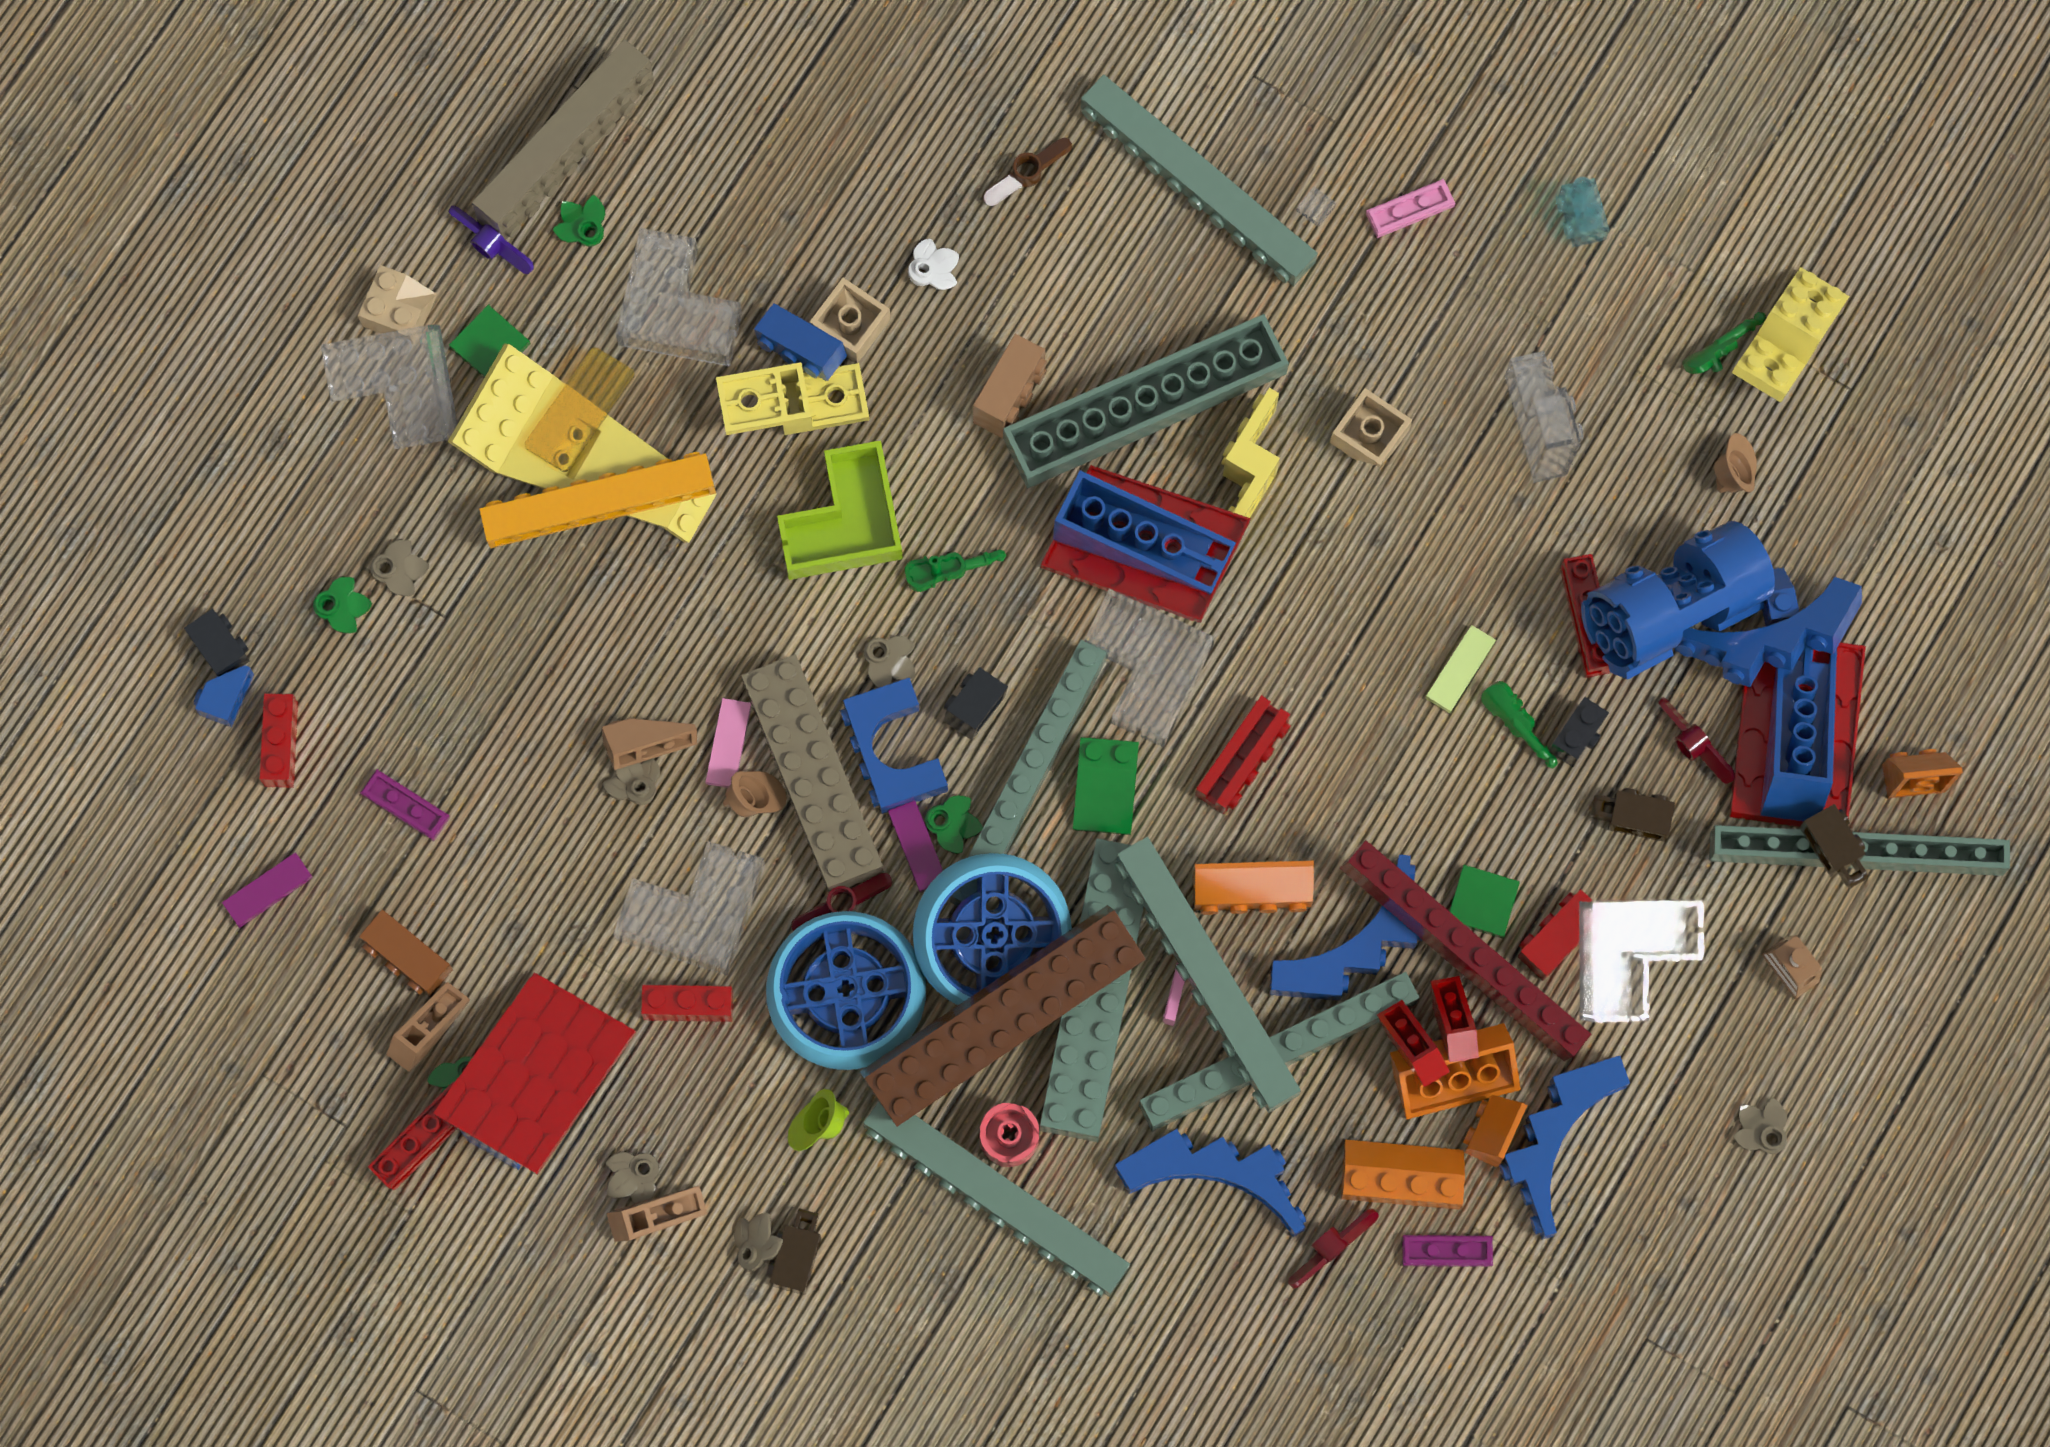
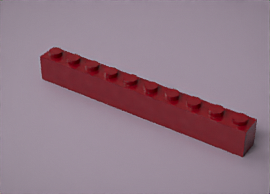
M1367 840L1357 846L1339 868L1561 1060L1566 1061L1574 1057L1592 1035Z

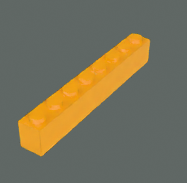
M692 452L684 455V459L676 461L664 459L656 462V466L648 468L635 466L629 468L627 473L616 475V473H606L599 476L598 480L590 482L587 480H577L572 482L570 487L561 489L557 486L549 487L542 490L541 494L533 496L525 493L514 497V500L504 503L501 500L491 501L486 504V507L479 508L487 543L490 548H495L716 494L706 453Z

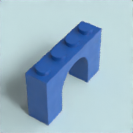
M910 678L843 700L844 709L840 710L845 727L851 726L854 736L849 737L854 753L860 752L863 763L859 764L864 781L869 779L873 790L868 791L874 808L879 806L881 814H884L909 802H919L948 792V784L938 758L907 769H895L883 764L873 751L872 744L875 734L884 724L919 712V703Z

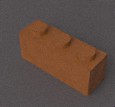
M383 909L359 936L362 942L365 943L362 948L373 958L379 955L387 961L384 966L395 976L398 977L401 973L409 979L407 985L418 995L425 992L430 997L453 971L448 962Z

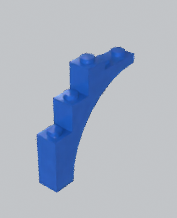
M1834 577L1825 591L1816 600L1788 619L1767 627L1739 632L1723 633L1688 628L1683 631L1682 640L1675 647V651L1683 656L1705 661L1712 666L1722 667L1724 679L1734 684L1750 687L1764 662L1770 663L1777 668L1792 671L1806 645L1817 651L1834 654L1862 604V586Z
M1399 855L1396 866L1414 881L1415 865L1410 864L1411 856ZM1382 906L1375 918L1358 935L1342 946L1319 956L1300 960L1273 961L1269 995L1340 1001L1342 993H1348L1349 975H1344V972L1377 975L1380 967H1385L1386 949H1381V946L1415 949L1417 941H1422V939Z
M1620 1055L1553 1076L1549 1081L1550 1086H1547L1551 1102H1557L1558 1106L1529 1115L1526 1119L1527 1124L1523 1125L1528 1142L1533 1141L1534 1145L1505 1154L1502 1160L1503 1163L1499 1164L1504 1181L1509 1180L1511 1187L1523 1184L1524 1188L1520 1189L1525 1206L1530 1205L1533 1217H1530L1533 1231L1535 1234L1540 1233L1542 1240L1551 1238L1557 1233L1551 1211L1550 1185L1554 1162L1563 1139L1572 1125L1587 1109L1603 1098L1627 1088L1630 1084Z
M1175 1129L1115 1164L1114 1169L1129 1194L1149 1185L1173 1179L1215 1181L1242 1190L1262 1202L1281 1220L1292 1237L1300 1234L1305 1229L1303 1223L1306 1222L1304 1214L1298 1206L1293 1208L1288 1199L1291 1196L1289 1189L1283 1180L1278 1182L1276 1179L1283 1174V1165L1286 1162L1277 1148L1272 1150L1270 1144L1238 1162L1236 1158L1240 1155L1232 1141L1226 1142L1224 1137H1221L1192 1154L1190 1150L1194 1147L1185 1133L1180 1135L1179 1131Z

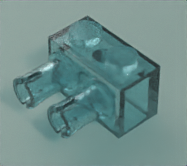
M1579 177L1574 183L1562 185L1559 196H1556V204L1559 213H1564L1566 220L1563 223L1564 233L1567 239L1571 238L1573 247L1606 240L1610 230L1595 178Z

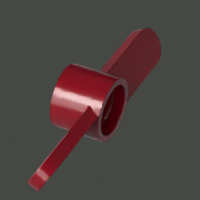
M1662 697L1658 700L1661 708L1682 731V733L1674 738L1681 753L1690 761L1700 756L1721 782L1728 784L1734 781V770L1711 745L1704 731L1696 724L1690 726L1666 698Z
M880 873L852 889L846 886L833 888L828 893L826 902L792 920V930H796L802 924L815 917L839 912L831 906V900L837 894L849 895L853 903L847 911L855 912L858 904L890 888L893 883L891 876L888 873Z
M1373 1208L1366 1210L1341 1233L1334 1226L1325 1232L1311 1245L1317 1254L1289 1278L1288 1284L1293 1289L1300 1287L1325 1264L1336 1258L1378 1220L1379 1214Z

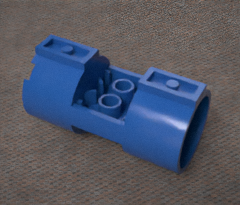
M1728 521L1710 531H1699L1693 538L1685 541L1675 551L1673 567L1662 569L1660 574L1656 575L1655 572L1641 566H1631L1624 573L1614 577V580L1587 593V600L1583 601L1581 605L1582 621L1591 644L1597 642L1605 654L1602 659L1608 664L1610 673L1628 680L1674 656L1672 649L1680 644L1683 631L1701 622L1702 625L1720 632L1764 609L1763 601L1770 598L1774 591L1775 576L1773 566L1766 549L1758 537L1742 523Z

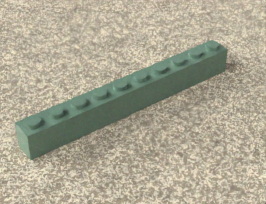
M1103 74L1081 97V111L1091 122L1097 121L1103 126V131L1113 140L1117 138L1124 144L1125 150L1135 158L1138 156L1146 162L1145 166L1154 175L1160 174L1165 178L1167 185L1174 192L1184 194L1194 209L1198 211L1203 210L1210 216V221L1217 228H1224L1231 234L1232 240L1241 247L1245 245L1251 250L1253 257L1260 264L1270 266L1280 281L1284 283L1288 281L1294 287L1316 263L1318 253L1107 76Z
M1080 640L968 857L988 853L1007 854L1106 662V651ZM977 879L964 884L950 896L949 902L959 906L964 899L976 893Z
M1715 825L1710 832L1709 861L1824 867L1801 829ZM1852 832L1854 835L1857 834L1865 845L1864 852L1866 855L1860 860L1864 869L2003 876L2010 869V840Z
M1147 836L1117 853L1116 860L1118 863L1115 864L1117 872L1123 880L1126 878L1129 880L1133 887L1130 889L1132 897L1138 905H1144L1148 912L1145 918L1153 930L1158 929L1163 939L1160 942L1167 955L1173 954L1179 963L1175 965L1177 972L1183 981L1188 979L1194 989L1190 992L1199 1007L1204 1005L1209 1013L1206 1019L1214 1032L1219 1030L1224 1038L1221 1044L1229 1057L1234 1056L1240 1065L1237 1067V1071L1244 1083L1250 1082L1255 1092L1252 1093V1096L1259 1108L1265 1107L1267 1112L1270 1113L1298 1097L1301 1089L1149 837Z
M1404 972L1269 1038L1285 1065L1290 1066L1379 1023L1380 1020L1377 1014L1400 1000H1403L1407 1007L1410 1008L1417 1004L1420 997L1407 972ZM1232 1056L1223 1059L1141 1099L1139 1107L1151 1131L1153 1132L1250 1085V1082L1244 1083L1237 1071V1067L1240 1065L1236 1058Z
M878 1101L864 1121V1128L867 1129L865 1134L879 1144L882 1140L892 1146L890 1151L902 1160L908 1157L916 1163L914 1168L926 1177L932 1174L940 1179L939 1185L951 1194L957 1191L965 1197L963 1200L965 1204L975 1211L981 1208L989 1213L988 1219L998 1227L1003 1228L1006 1225L1015 1231L1012 1235L1024 1245H1028L1030 1242L1038 1247L1037 1253L1047 1261L1052 1263L1055 1259L1064 1265L1062 1271L1073 1279L1077 1280L1080 1276L1088 1282L1086 1287L1096 1295L1101 1297L1104 1293L1110 1297L1130 1268L1129 1262L916 1115L896 1127Z

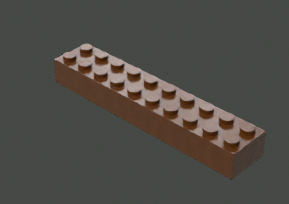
M1107 905L861 1070L860 1073L893 1123L898 1127L1134 968L1146 958L1115 910Z

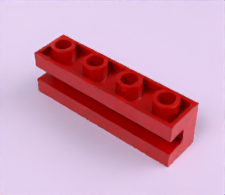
M1587 554L1566 558L1563 560L1560 571L1585 678L1610 674L1608 664L1602 659L1605 654L1597 642L1591 644L1582 621V602L1587 600V593L1600 587L1593 555Z
M1262 695L1196 789L1195 796L1222 814H1225L1228 808L1232 810L1236 808L1243 797L1239 793L1244 785L1251 786L1259 774L1255 769L1261 761L1266 763L1275 751V748L1272 747L1277 738L1282 740L1291 728V725L1288 723L1291 714L1282 708L1277 710L1270 705L1271 701Z
M454 1081L368 1166L388 1188L396 1190L457 1129L433 1114L454 1084Z

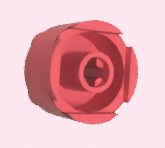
M1001 1103L994 1106L985 1114L980 1125L979 1139L982 1151L990 1161L1001 1167L1022 1165L1034 1155L1038 1147L1039 1125L1037 1119L1028 1108L1021 1105ZM1008 1129L1009 1132L1015 1131L1014 1140L1011 1141L1009 1138L1004 1140V1130Z

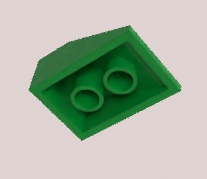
M1080 737L1073 831L1131 835L1139 742Z

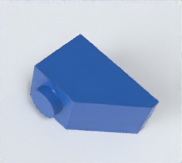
M1784 567L1773 569L1775 576L1774 591L1770 598L1763 601L1765 608L1762 609L1766 627L1788 619L1799 612L1795 589Z
M244 665L207 681L204 688L198 690L194 699L195 710L199 716L232 727L254 676L251 668Z

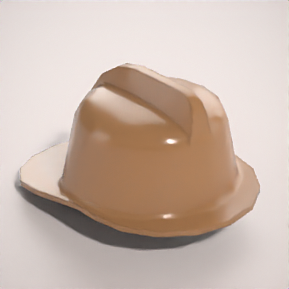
M1734 433L1729 437L1726 453L1714 464L1717 490L1720 493L1726 491L1736 493L1742 490L1751 493L1754 490L1757 469L1755 452L1747 438L1739 433Z
M761 771L735 772L731 777V784L726 790V799L723 801V806L731 807L736 814L745 818L759 813L781 811L786 805L787 797L782 784L771 774Z

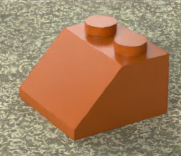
M1491 1095L1488 1102L1482 1100L1475 1114L1476 1117L1480 1118L1476 1128H1469L1463 1143L1468 1145L1464 1153L1497 1168L1505 1157L1528 1105Z

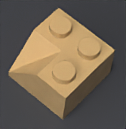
M380 265L358 317L362 327L415 346L437 294L407 274Z
M842 278L810 320V324L842 341L847 354L846 357L855 363H859L890 321V309L845 278Z
M1364 388L1333 431L1330 443L1355 460L1381 466L1396 450L1410 430L1412 419Z

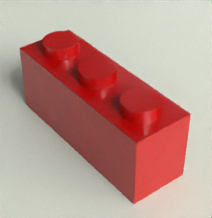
M264 694L260 781L264 787L294 788L298 701L294 694Z
M1581 889L1575 895L1570 892L1559 903L1562 909L1555 916L1549 913L1539 924L1542 930L1535 937L1530 933L1519 945L1522 950L1518 958L1543 981L1607 914Z
M1460 976L1430 981L1433 1011L1449 1063L1479 1058L1477 1031Z
M642 985L641 1015L643 1020L733 1022L732 986Z
M1403 1000L1377 1014L1388 1038L1424 1087L1450 1072L1438 1047Z

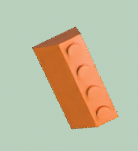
M1314 860L1195 864L1192 876L1194 911H1201L1203 915L1218 914V910H1230L1232 914H1244L1248 912V909H1259L1261 913L1277 912V908H1289L1290 912H1304L1307 910V907H1312Z
M1502 1023L1476 1030L1479 1058L1449 1063L1443 1040L1433 1041L1450 1072L1426 1087L1421 1084L1398 1051L1390 1052L1393 1075L1406 1120L1490 1098L1491 1095L1500 1096L1521 1090L1514 1042L1505 1024Z
M1345 1140L1341 1186L1342 1200L1460 1210L1463 1206L1465 1183L1464 1150Z

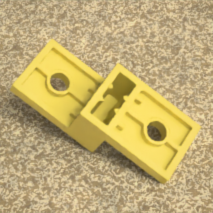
M1800 267L1732 373L1777 401L1782 402L1850 296L1843 293L1837 287L1821 280L1814 273Z
M801 362L716 377L726 435L783 425L784 434L790 435L870 420L859 363L839 366L828 381L820 377L813 378L806 372L803 373ZM839 390L844 394V399L839 403H833L828 399L830 392ZM754 395L758 402L754 407L747 408L741 403L743 397Z
M1271 388L1267 390L1265 395L1261 393L1258 395L1252 406L1254 410L1251 413V418H1244L1237 432L1239 434L1236 442L1230 441L1222 455L1224 456L1221 462L1224 465L1223 476L1242 486L1238 495L1237 507L1231 506L1228 511L1248 518L1252 516L1276 477L1280 461L1278 456L1256 444L1276 411L1279 393Z

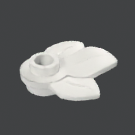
M932 239L921 241L913 251L914 260L908 267V275L912 283L917 286L930 284L939 290L954 287L957 281L950 272L957 265L959 254L949 248L937 250ZM919 269H923L927 273H922L919 271Z

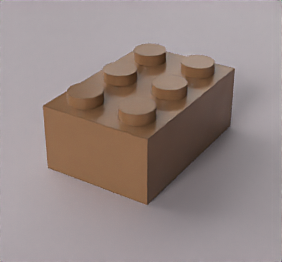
M1016 333L1014 334L973 405L974 424L1003 439V428L1019 421L1017 415L1021 407L1027 408L1033 397L1031 391L1035 383L1040 385L1047 373V369H1045L1047 360H1045L1044 348Z

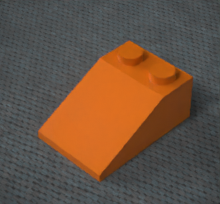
M1936 749L1922 750L1919 752V755L1908 756L1907 752L1893 753L1882 764L1887 799L1945 793L1963 773L1962 767L1946 752L1937 753Z

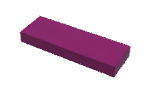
M376 769L360 792L362 796L432 841H435L450 819L447 813Z
M912 801L889 810L888 814L918 890L921 893L926 891L930 883L943 869L916 801Z
M295 852L230 896L222 904L240 928L311 880L313 876Z
M1403 1235L1402 1266L1492 1267L1493 1236Z

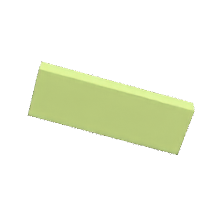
M1471 625L1425 699L1451 713L1496 640Z

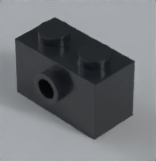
M212 608L184 627V629L217 677L250 662L245 654L249 649L240 636L234 639L229 632L233 626L224 613L218 616Z
M980 667L974 675L969 673L960 685V688H962L961 692L957 696L951 695L943 708L946 710L944 722L970 740L974 739L1004 700L1008 689L1007 685Z
M1584 697L1553 742L1549 752L1574 767L1585 749L1588 747L1592 750L1601 737L1597 732L1609 712Z

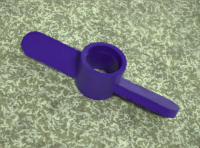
M452 205L448 212L476 234L470 243L480 254L489 260H492L499 254L524 274H529L534 270V264L531 259L507 242L493 227L488 224L481 225L456 206Z

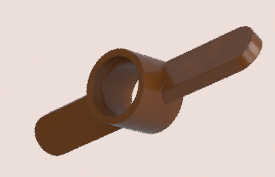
M1061 138L1037 155L1022 153L1017 156L1013 163V171L983 192V202L986 205L994 206L1020 187L1036 185L1041 179V171L1072 149L1070 139ZM1030 163L1038 171L1033 176L1026 177L1019 174L1017 168L1022 164Z

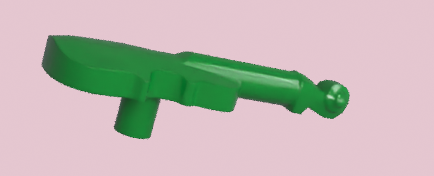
M1757 312L1754 318L1744 320L1704 349L1684 359L1682 362L1684 370L1691 374L1703 373L1710 368L1713 372L1721 371L1723 365L1720 358L1738 348L1737 339L1749 331H1754L1756 326L1762 325L1766 320L1765 313Z
M999 549L991 553L984 552L983 555L963 559L956 552L945 556L941 555L940 557L931 556L929 559L925 556L923 559L911 560L905 566L906 581L910 589L922 592L929 588H935L938 582L960 579L968 570L989 566L994 561L1002 562L1006 558V553L1004 550Z
M1497 681L1484 690L1481 695V701L1492 715L1500 717L1512 735L1522 737L1536 753V756L1545 760L1547 767L1552 769L1558 764L1556 757L1549 752V747L1547 745L1544 746L1532 732L1535 724L1534 718L1526 712L1525 708H1521L1523 701L1518 698L1517 694L1513 693L1508 684L1503 681Z

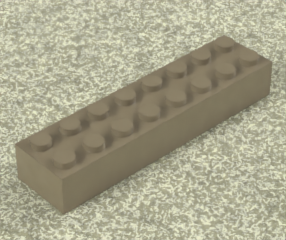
M624 39L472 201L477 221L483 226L488 224L493 227L505 240L508 237H514L519 232L521 223L527 217L531 218L536 214L543 199L546 196L551 197L557 191L558 183L565 176L569 177L575 172L578 162L584 155L586 157L595 150L598 140L603 135L608 136L616 126L615 122L622 115L626 116L631 112L635 105L634 102L639 96H645L651 90L654 78L650 59Z
M796 654L741 675L743 685L828 893L837 886L850 887L880 873H884L878 852Z

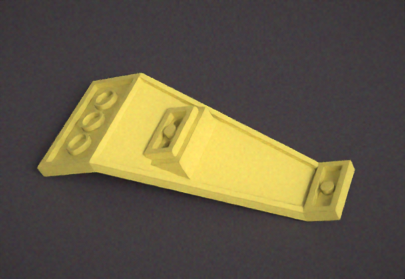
M504 344L448 440L450 444L492 473L542 489L554 486L559 487V489L570 487V484L577 480H587L590 482L598 480L599 476L606 473H616V475L627 473V470L631 467L644 466V468L656 466L655 463L660 460L668 459L510 344ZM575 430L578 432V438L576 440H574L573 438V432ZM560 455H563L564 462L562 465L559 463ZM716 494L626 516L660 526L681 541L689 543Z

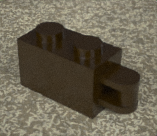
M1623 788L1622 791L1617 790L1614 798L1600 795L1594 796L1590 816L1594 819L1608 821L1609 831L1666 842L1669 837L1675 802L1668 801V797L1659 794H1652L1651 797L1639 795L1640 792L1638 790ZM1604 805L1612 806L1611 813L1603 812Z
M1833 804L1805 820L1799 828L1830 878L1839 874L1844 884L1851 889L1868 879V874L1860 862L1866 855L1864 852L1865 845L1862 839L1857 834L1854 835L1848 826L1850 822L1842 809L1838 810L1836 805ZM1853 866L1856 872L1849 875L1846 868Z
M799 1208L794 1226L785 1225L784 1232L778 1231L777 1237L783 1239V1243L777 1254L776 1261L770 1260L766 1277L771 1278L769 1282L771 1287L806 1295L821 1241V1234L815 1233L819 1213ZM801 1221L811 1224L809 1231L799 1228Z

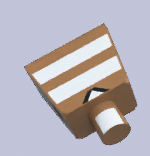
M1797 935L1783 938L1761 954L1795 999L1820 982L1822 968Z

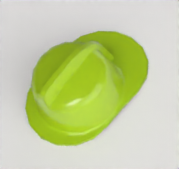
M822 1089L818 1091L812 1100L793 1119L787 1137L789 1146L793 1150H806L818 1139H832L840 1133L844 1121L849 1115V1110L836 1101L835 1095L831 1090Z

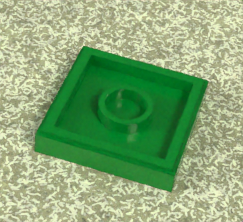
M487 305L449 344V347L485 378L504 344H510L523 353L531 343L530 340L490 305Z
M1463 865L1449 912L1469 929L1503 939L1520 881Z

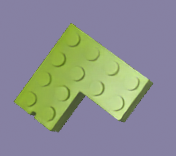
M881 440L825 450L824 456L833 506L777 516L789 580L903 559Z

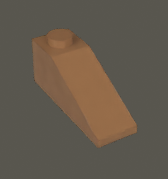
M629 718L622 721H613L603 726L602 737L614 770L697 745V728L695 724Z
M446 982L393 1035L386 1055L410 1072L430 1052L467 1006L470 999Z
M699 1185L635 1203L606 1214L614 1242L633 1240L707 1215V1210Z

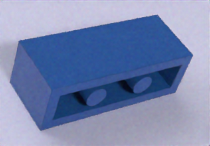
M773 303L754 328L758 339L757 343L762 349L767 352L774 351L778 353L788 364L801 362L803 370L813 378L820 377L828 381L847 356L842 341Z

